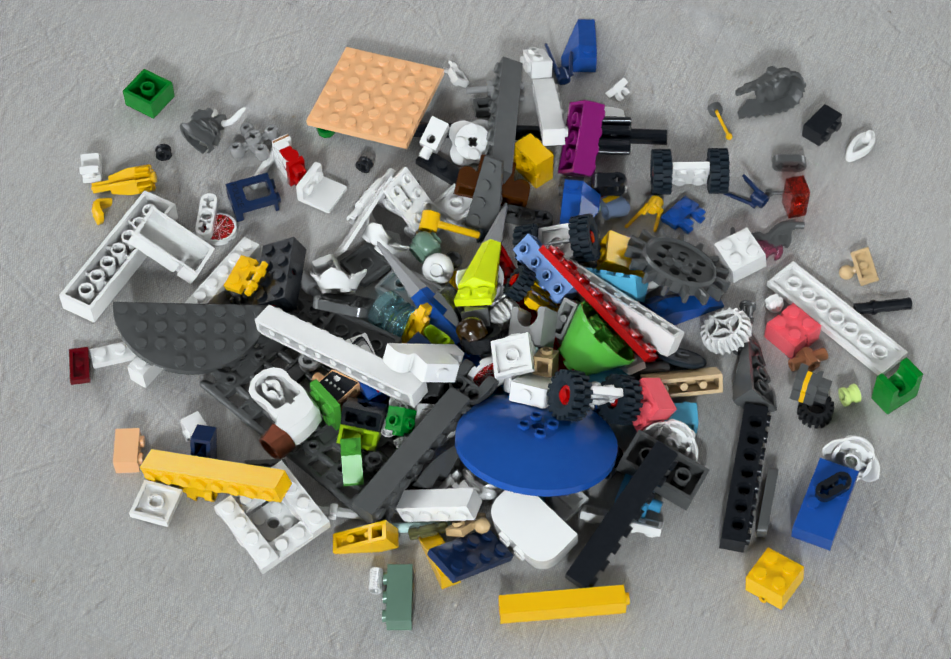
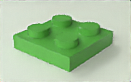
M317 379L310 382V396L319 407L325 423L337 431L341 425L340 404Z

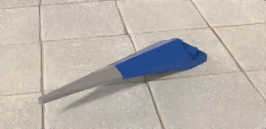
M377 241V247L397 275L417 309L421 304L429 303L432 306L431 314L428 316L430 318L429 325L431 324L442 330L460 348V339L456 334V326L443 316L447 309L433 297L435 293Z

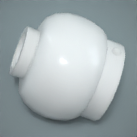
M434 253L424 261L422 272L426 279L442 285L453 276L454 265L445 254Z

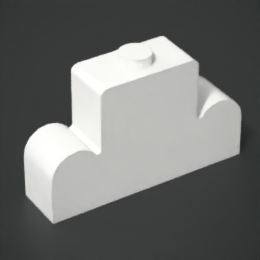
M387 343L383 362L393 371L399 373L412 372L421 382H455L464 352L455 344Z
M533 372L505 378L503 390L510 393V401L544 409L550 406L547 405V400H549L547 392L550 391L548 385L549 383L552 384L551 377L533 375Z

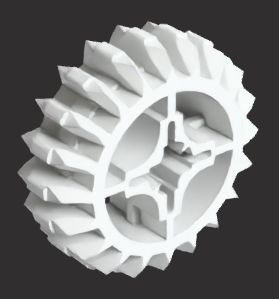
M729 307L727 310L722 308L720 312L715 311L713 316L709 315V320H704V325L701 326L700 334L704 346L710 352L713 351L715 354L721 353L724 355L726 352L731 354L733 350L738 352L739 347H744V343L749 342L753 329L749 317L743 310L740 311L738 308L732 309Z

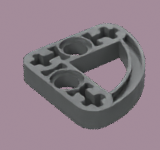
M321 294L314 296L312 307L343 315L366 318L374 310L375 300L347 294Z

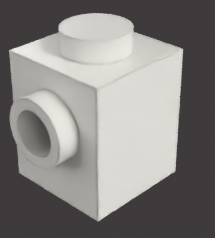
M198 411L180 420L183 430L182 435L186 442L190 441L197 424L208 426Z

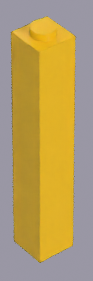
M624 585L498 595L500 624L626 613V606L630 605L629 592H625Z

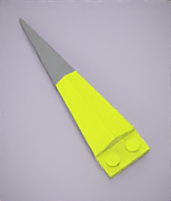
M507 203L503 205L458 284V291L454 298L456 307L492 305L497 294L501 244L508 209Z

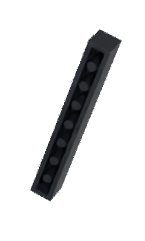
M657 440L565 574L567 580L579 588L594 587L598 581L596 577L600 570L602 572L605 571L610 563L607 559L611 553L615 555L621 547L619 542L622 537L627 538L633 529L631 527L633 521H639L645 512L642 510L646 503L650 505L656 496L653 492L657 486L661 488L667 480L665 474L668 470L672 472L678 464L676 460L678 453Z

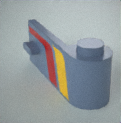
M589 181V182H585L586 184H588V185L591 187V182H590V181ZM603 196L600 198L601 214L606 221L628 215L630 204L622 196Z

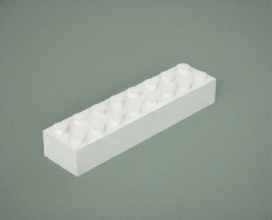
M144 190L60 293L59 296L63 309L95 323L147 258L146 254L128 243V240L152 206L176 221L178 214L175 203Z

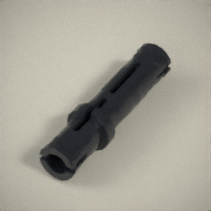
M910 297L883 301L870 300V302L854 303L853 309L861 315L911 310L912 300Z

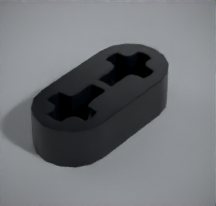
M840 471L823 480L816 486V498L821 502H828L845 493L851 487V476L846 472ZM839 478H840L841 480H845V479H846L845 485H843V484L841 483V484L835 486L836 484H838ZM822 488H823L824 490H828L829 488H832V489H830V490L828 491V495H827V496H826L825 493L820 494Z

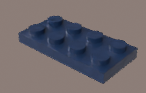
M490 529L484 534L474 532L430 548L427 553L430 559L452 583L510 562L514 556Z

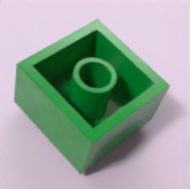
M143 69L123 90L126 106L153 119L175 97L171 81L146 69Z

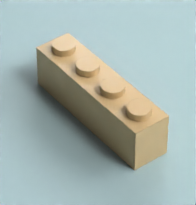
M717 367L640 374V379L660 378L671 398L723 392V376Z

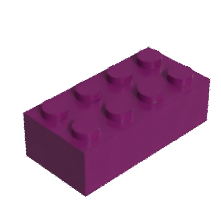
M588 100L570 102L566 121L568 137H565V145H562L557 174L570 177H591L596 170V156L599 152V138L602 135V120L605 117V104Z

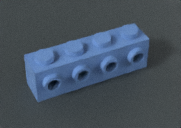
M528 233L513 249L517 254L516 259L535 272L536 278L539 280L538 285L544 291H548L551 294L549 298L555 304H561L564 297L573 299L579 292L538 251L543 245L540 240Z

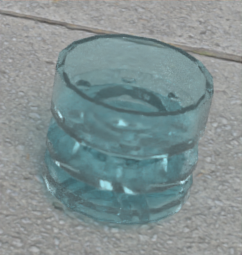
M390 290L375 301L370 309L368 321L372 325L401 338L411 313L417 308L409 302H405L403 297L395 291Z

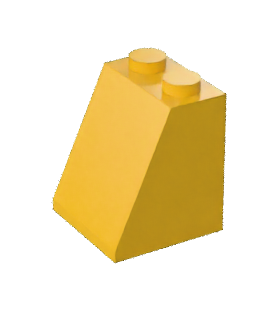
M609 230L601 239V255L597 260V267L594 269L599 271L607 270L615 274L616 272L627 275L631 274L642 278L645 275L642 270L629 269L632 258L625 257L624 253L630 237Z

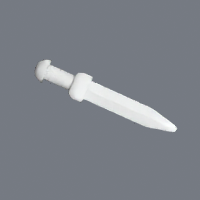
M337 503L330 504V507L318 506L324 515H329L328 517L331 520H336L337 517L363 520L351 509L338 507Z

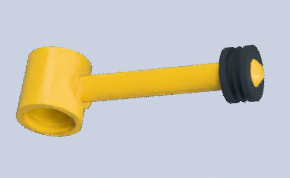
M432 210L422 211L419 230L437 233V229L440 228L477 238V243H482L488 233V230H483L482 228L479 231L440 221L441 214Z

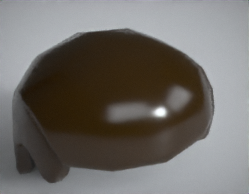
M478 317L464 318L456 327L458 338L462 340V337H465L468 342L479 340L488 333L484 322Z

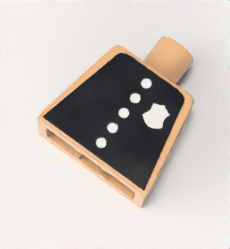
M331 370L326 376L316 372L311 381L317 379L340 404L341 411L348 397L356 398L360 395L359 382L336 370Z

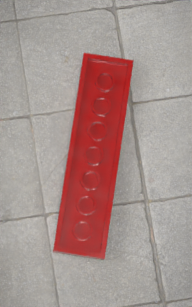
M543 244L538 249L644 362H654L659 357L656 354L657 349L651 343L647 344L642 340L644 336L637 329L633 330L629 326L630 321L624 315L620 316L616 313V306L602 298L604 294L597 287L593 288L589 284L591 282L590 279L583 273L580 274L576 270L578 267L571 260L567 261L563 257L564 252L559 247Z

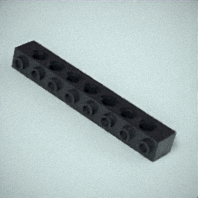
M745 403L720 540V549L744 553L745 545L749 546L751 534L747 533L748 528H752L754 516H750L751 510L755 511L757 499L753 498L754 493L758 494L760 482L756 481L757 476L761 477L763 468L759 461L760 459L764 460L766 448H762V444L767 443L768 438L765 426H770L771 415H767L769 407Z

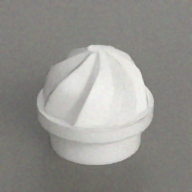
M778 293L764 300L766 309L771 313H779L784 306L783 298L779 297Z

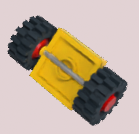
M523 264L519 265L514 270V273H511V277L507 279L503 293L516 302H520L524 298V303L531 310L538 312L540 306H545L558 312L561 304H555L549 298L551 294L548 291H544L535 281V272Z

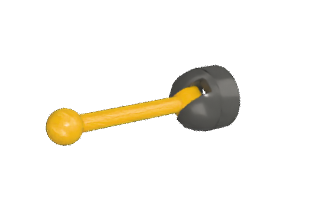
M720 102L710 104L707 108L709 114L712 117L718 118L726 133V139L731 140L733 135L729 133L721 118L723 108Z

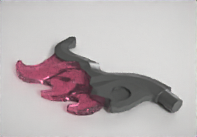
M796 219L786 220L776 224L766 234L761 232L751 234L766 254V260L769 256L775 254L774 260L776 261L782 257L783 246L785 248L790 246L792 231L804 229L805 222H799ZM731 227L730 235L735 233L734 227Z

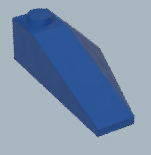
M595 19L577 20L561 56V67H566L569 70V55L572 51L573 72H596L597 45Z
M565 179L560 224L569 223V219L572 216L589 213L593 217L597 216L601 195L584 181Z
M680 294L659 295L648 298L645 302H639L673 325L724 308L721 300L718 302L711 296L706 305H702L695 296H689L687 302L682 303Z

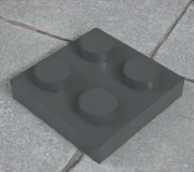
M368 242L340 261V266L350 275L367 269L365 277L360 282V285L364 288L392 269L385 257L378 253L374 246Z

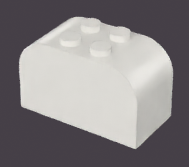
M504 490L492 505L491 515L494 527L500 537L499 540L506 547L511 546L519 560L522 562L526 560L535 568L549 569L555 566L578 543V534L538 496L523 495Z

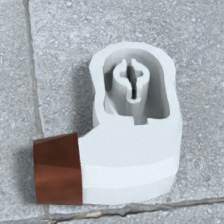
M273 367L265 369L255 375L250 382L248 392L251 397L269 413L275 422L262 435L259 442L271 457L282 459L317 429L322 421L319 407L306 389L294 381L282 368Z

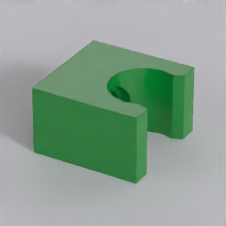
M906 357L900 362L898 370L890 378H887L883 373L877 376L871 399L888 415L917 396L923 373Z

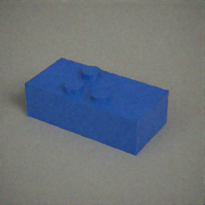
M820 458L793 525L791 537L830 551L854 490L859 471ZM840 471L846 472L851 476V487L845 493L828 502H821L816 498V486L823 480ZM839 478L838 484H836L835 486H837V485H839V484H841V483H842L843 485H845L846 479H845V480H841V479ZM822 488L820 494L825 493L827 496L828 491L832 488H829L828 490H824Z

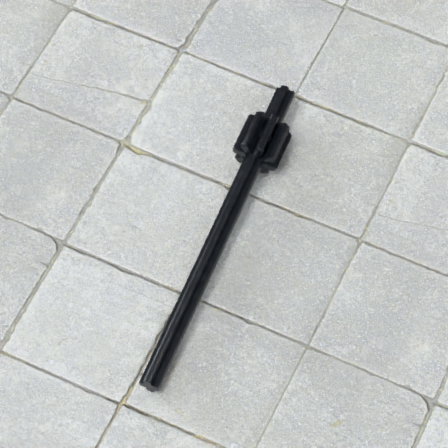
M605 116L602 120V135L599 138L598 154L630 155L631 144L667 145V130L632 129L631 117ZM420 122L413 137H422L429 122ZM517 125L515 140H520L531 133L535 138L542 141L539 126Z

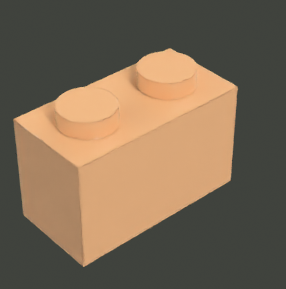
M140 428L115 429L113 465L116 473L140 472V465L144 461V454L141 450L145 447V436H141Z

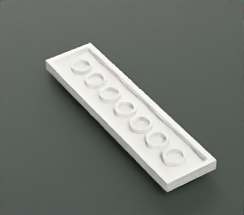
M794 261L767 281V287L776 294L778 293L788 304H796L821 325V330L875 374L880 375L883 373L885 375L907 356L908 352Z

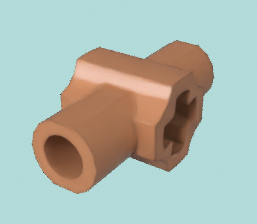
M808 346L797 352L795 358L788 360L789 368L791 371L799 370L801 363L808 365V371L812 372L820 366L821 361L828 359V353L824 347L814 351Z

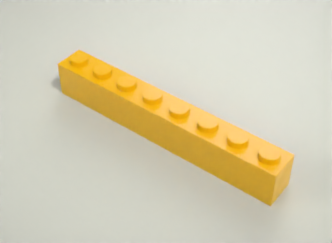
M154 449L150 450L140 466L144 477L149 481L209 490L216 493H227L234 496H245L251 499H263L269 502H282L292 485L285 470Z

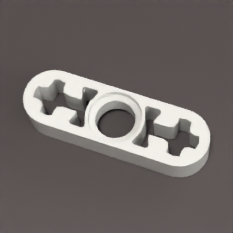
M212 193L204 194L201 197L195 227L196 236L204 241L209 240L213 236L218 201L216 195ZM210 214L211 218L203 219L202 216Z

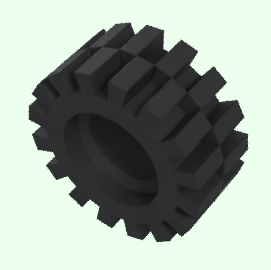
M830 396L827 397L825 405L814 401L813 406L822 408V413H813L808 409L810 405L799 402L797 409L798 419L802 420L804 425L808 423L809 428L814 425V429H818L819 425L821 428L825 427V424L828 425L832 420L835 407L834 402L831 401L832 398Z

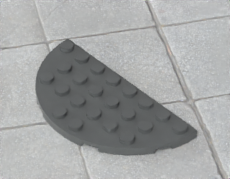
M113 302V316L122 340L141 360L151 366L156 365L163 368L167 372L200 375L212 373L214 370L225 366L229 367L245 357L254 348L261 336V333L257 330L255 319L268 305Z

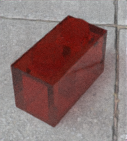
M804 175L786 178L782 204L788 219L805 216L807 213L810 190Z

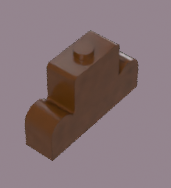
M481 155L477 171L470 166L460 168L453 194L473 199L486 155ZM513 162L512 174L505 184L503 183L501 206L507 203V205L526 207L530 185L523 179L514 181L515 162Z

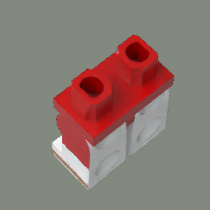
M285 134L272 140L274 163L288 180L290 187L293 185L297 186L307 173L305 161L302 155L299 156L297 150L292 149L291 137Z

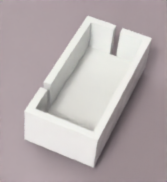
M153 206L128 240V243L171 272L176 270L178 272L177 276L189 284L198 276L215 249Z

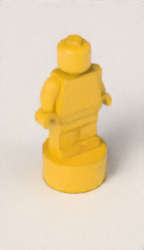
M179 486V489H182L183 493H186L187 497L194 501L201 497L205 501L215 502L218 493L214 491Z

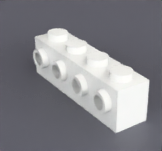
M475 488L404 490L396 510L404 522L475 520L482 500Z

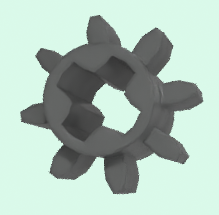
M231 291L226 293V298L231 301V304L242 305L248 302V296L244 294V291L242 294Z

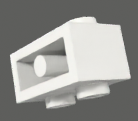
M530 47L523 50L520 62L523 63L522 66L531 79L552 78L553 61L543 48Z

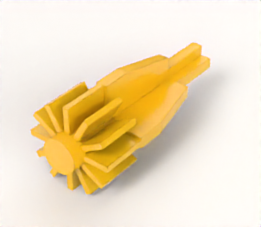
M150 164L130 167L108 176V180L91 183V189L94 194L111 191V194L118 195L141 194L144 190L152 192L156 189L157 175Z

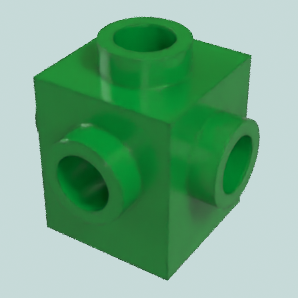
M389 406L385 429L393 431L392 435L404 437V433L411 434L415 426L417 411Z

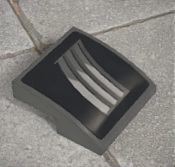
M448 283L433 297L447 309L443 316L457 327L462 320L461 311H464V306H455L454 298L457 290Z

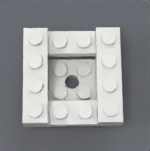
M282 460L271 467L285 470L292 482L282 502L271 501L250 516L246 514L266 500L251 499L239 495L232 497L230 495L214 506L216 514L225 521L238 543L247 550L262 574L330 528V521ZM271 520L279 521V526L277 528H270L268 523Z

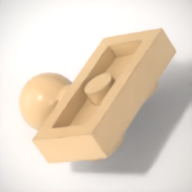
M869 247L851 252L854 266L844 265L839 270L840 277L845 280L851 279L857 273L861 286L879 281Z
M477 513L475 520L453 521L450 526L445 528L446 535L450 537H464L474 529L478 533L484 534L489 531L490 522L486 518L485 513Z

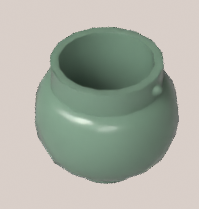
M421 231L413 237L412 243L409 245V251L423 265L428 256L434 253H441L440 244L442 241L434 232Z

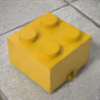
M531 133L515 142L513 162L516 163V170L537 189L553 179L554 155L550 149L543 146L541 141Z
M768 547L746 576L745 590L759 597L762 603L768 602L782 610L802 583L804 566Z

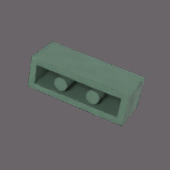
M387 564V572H383V585H387V591H383V604H386V610H382V622H386L387 630H412L413 565Z

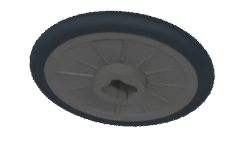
M678 348L676 352L668 357L661 355L657 351V355L662 360L684 368H703L707 363L701 355L682 348Z

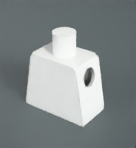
M434 116L431 117L419 142L423 147L419 154L421 158L429 160L432 152L438 154L450 130L448 123ZM431 139L435 140L434 143H429Z

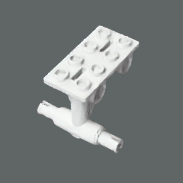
M403 167L398 173H395L394 169L389 168L382 178L376 179L368 190L364 191L361 198L356 202L355 209L347 216V221L350 220L349 223L354 225L375 192L392 176V181L385 187L383 195L376 205L402 217L407 223L404 227V232L413 239L417 233L421 232L419 224L422 211L432 210L440 212L407 167ZM441 214L440 221L446 222L445 218Z

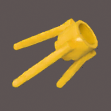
M657 195L651 196L648 202L644 204L624 227L628 228L641 214L645 215L647 212L649 214L657 213L653 229L656 232L661 214L664 211L661 208L664 204L662 198Z

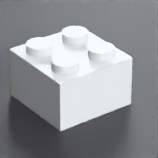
M747 227L714 244L715 256H719V262L724 269H729L728 275L733 283L766 267V254Z

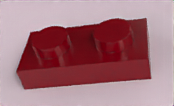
M88 347L69 349L71 385L91 383L90 351Z

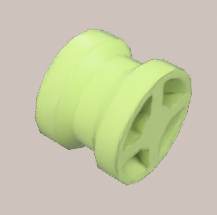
M851 384L848 388L842 387L838 389L839 399L843 406L847 407L853 402H861V392L856 384Z

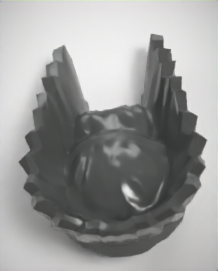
M768 67L766 73L745 83L742 87L735 90L736 96L755 91L756 99H747L737 112L739 119L751 118L752 116L757 118L760 115L764 117L767 115L772 116L775 113L780 114L782 111L787 112L790 108H794L795 105L800 103V99L803 98L804 88L806 87L804 78L799 72L791 71L786 67Z

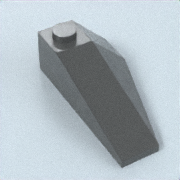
M750 338L749 342H745L744 347H742L732 386V399L737 406L743 409L745 403L769 407L768 412L777 411L776 395L773 390L770 391L768 385L771 380L763 369L766 364L761 348Z

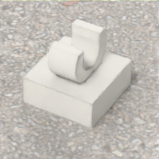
M623 77L605 94L609 98L615 95L616 99L621 101L624 99L621 92L625 96L630 93L624 87L628 81Z

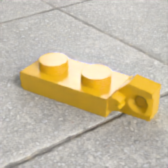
M429 303L421 304L418 309L411 313L401 336L402 343H407L418 331L423 336L425 335L423 332L430 323L428 316L432 311V306Z

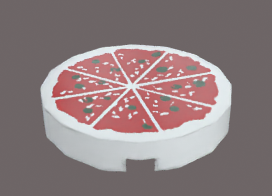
M217 213L213 236L206 240V242L210 245L219 246L227 244L231 239L233 240L237 234V225L234 218L228 214Z
M486 357L480 360L478 367H472L467 375V379L479 387L489 375L495 378L492 357Z

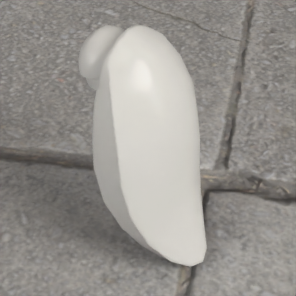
M867 130L860 133L850 142L845 155L847 162L858 160L872 150L875 143L874 131Z

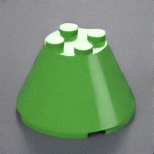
M587 301L581 302L577 307L561 346L558 348L559 353L565 358L563 361L564 365L569 370L574 369L585 372L587 376L630 365L635 360L632 348Z

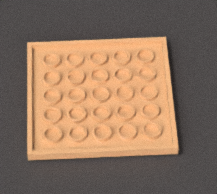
M346 47L306 120L307 125L407 149L444 76V69Z

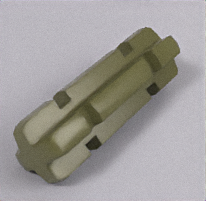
M441 521L438 524L432 523L419 526L418 529L416 527L408 529V535L410 540H416L419 537L425 538L438 535L437 533L439 532L443 534L446 533L445 528L448 527L446 521Z

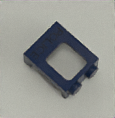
M268 173L225 184L227 196L237 222L244 220L243 213L274 205L275 210L279 211L278 203L281 202L279 192L274 191L276 189L275 182L269 178ZM265 182L269 196L251 201L246 199L243 191L244 187Z

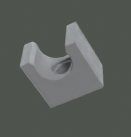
M540 306L537 319L531 325V312L520 307H512L508 336L528 332L534 346L538 349L554 347L558 312L545 306Z

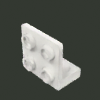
M317 162L313 163L296 186L298 201L326 213L331 212L347 190V186L324 177L322 166Z

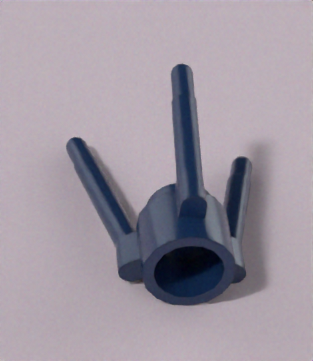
M545 43L548 56L553 61L552 69L556 75L557 83L559 85L570 83V77L574 76L573 52L571 51L569 55V70L566 67L558 68L548 44Z
M745 174L742 175L744 181L754 190L750 196L752 201L731 193L724 194L748 204L754 209L757 206L763 208L770 199Z

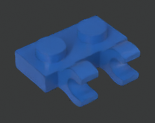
M684 196L661 216V221L674 230L681 228L685 233L689 234L693 231L691 226L694 224L689 218L692 217L698 223H702L705 220L703 215L706 211L699 208V204Z

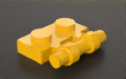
M241 255L223 285L224 288L238 294H242L244 291L245 295L251 296L253 291L257 290L261 277L265 276L268 263L262 261L260 266H258L259 262L256 259Z

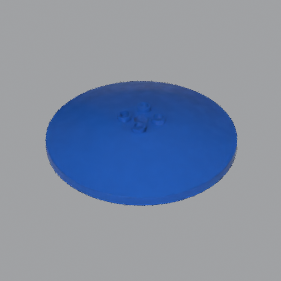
M510 393L494 396L485 399L479 404H475L458 421L455 432V448L463 464L485 482L518 494L549 497L584 491L605 479L612 471L617 458L618 444L613 430L601 416L591 409L586 411L587 416L582 417L583 420L581 421L557 420L552 416L553 412L549 411L548 408L550 406L542 409L509 400Z

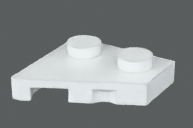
M582 492L548 497L554 512L565 523L589 500Z

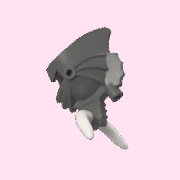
M246 108L239 109L229 119L226 118L225 114L218 115L216 109H198L191 116L190 122L180 124L181 133L197 151L204 154L208 149L207 153H210L214 149L213 145H219L222 135L220 131L224 127L238 121ZM201 141L208 146V148L206 146L200 145L199 142Z

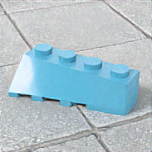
M584 267L635 301L645 302L648 283L643 284L642 277L619 272L615 274L607 270L599 271L594 268Z

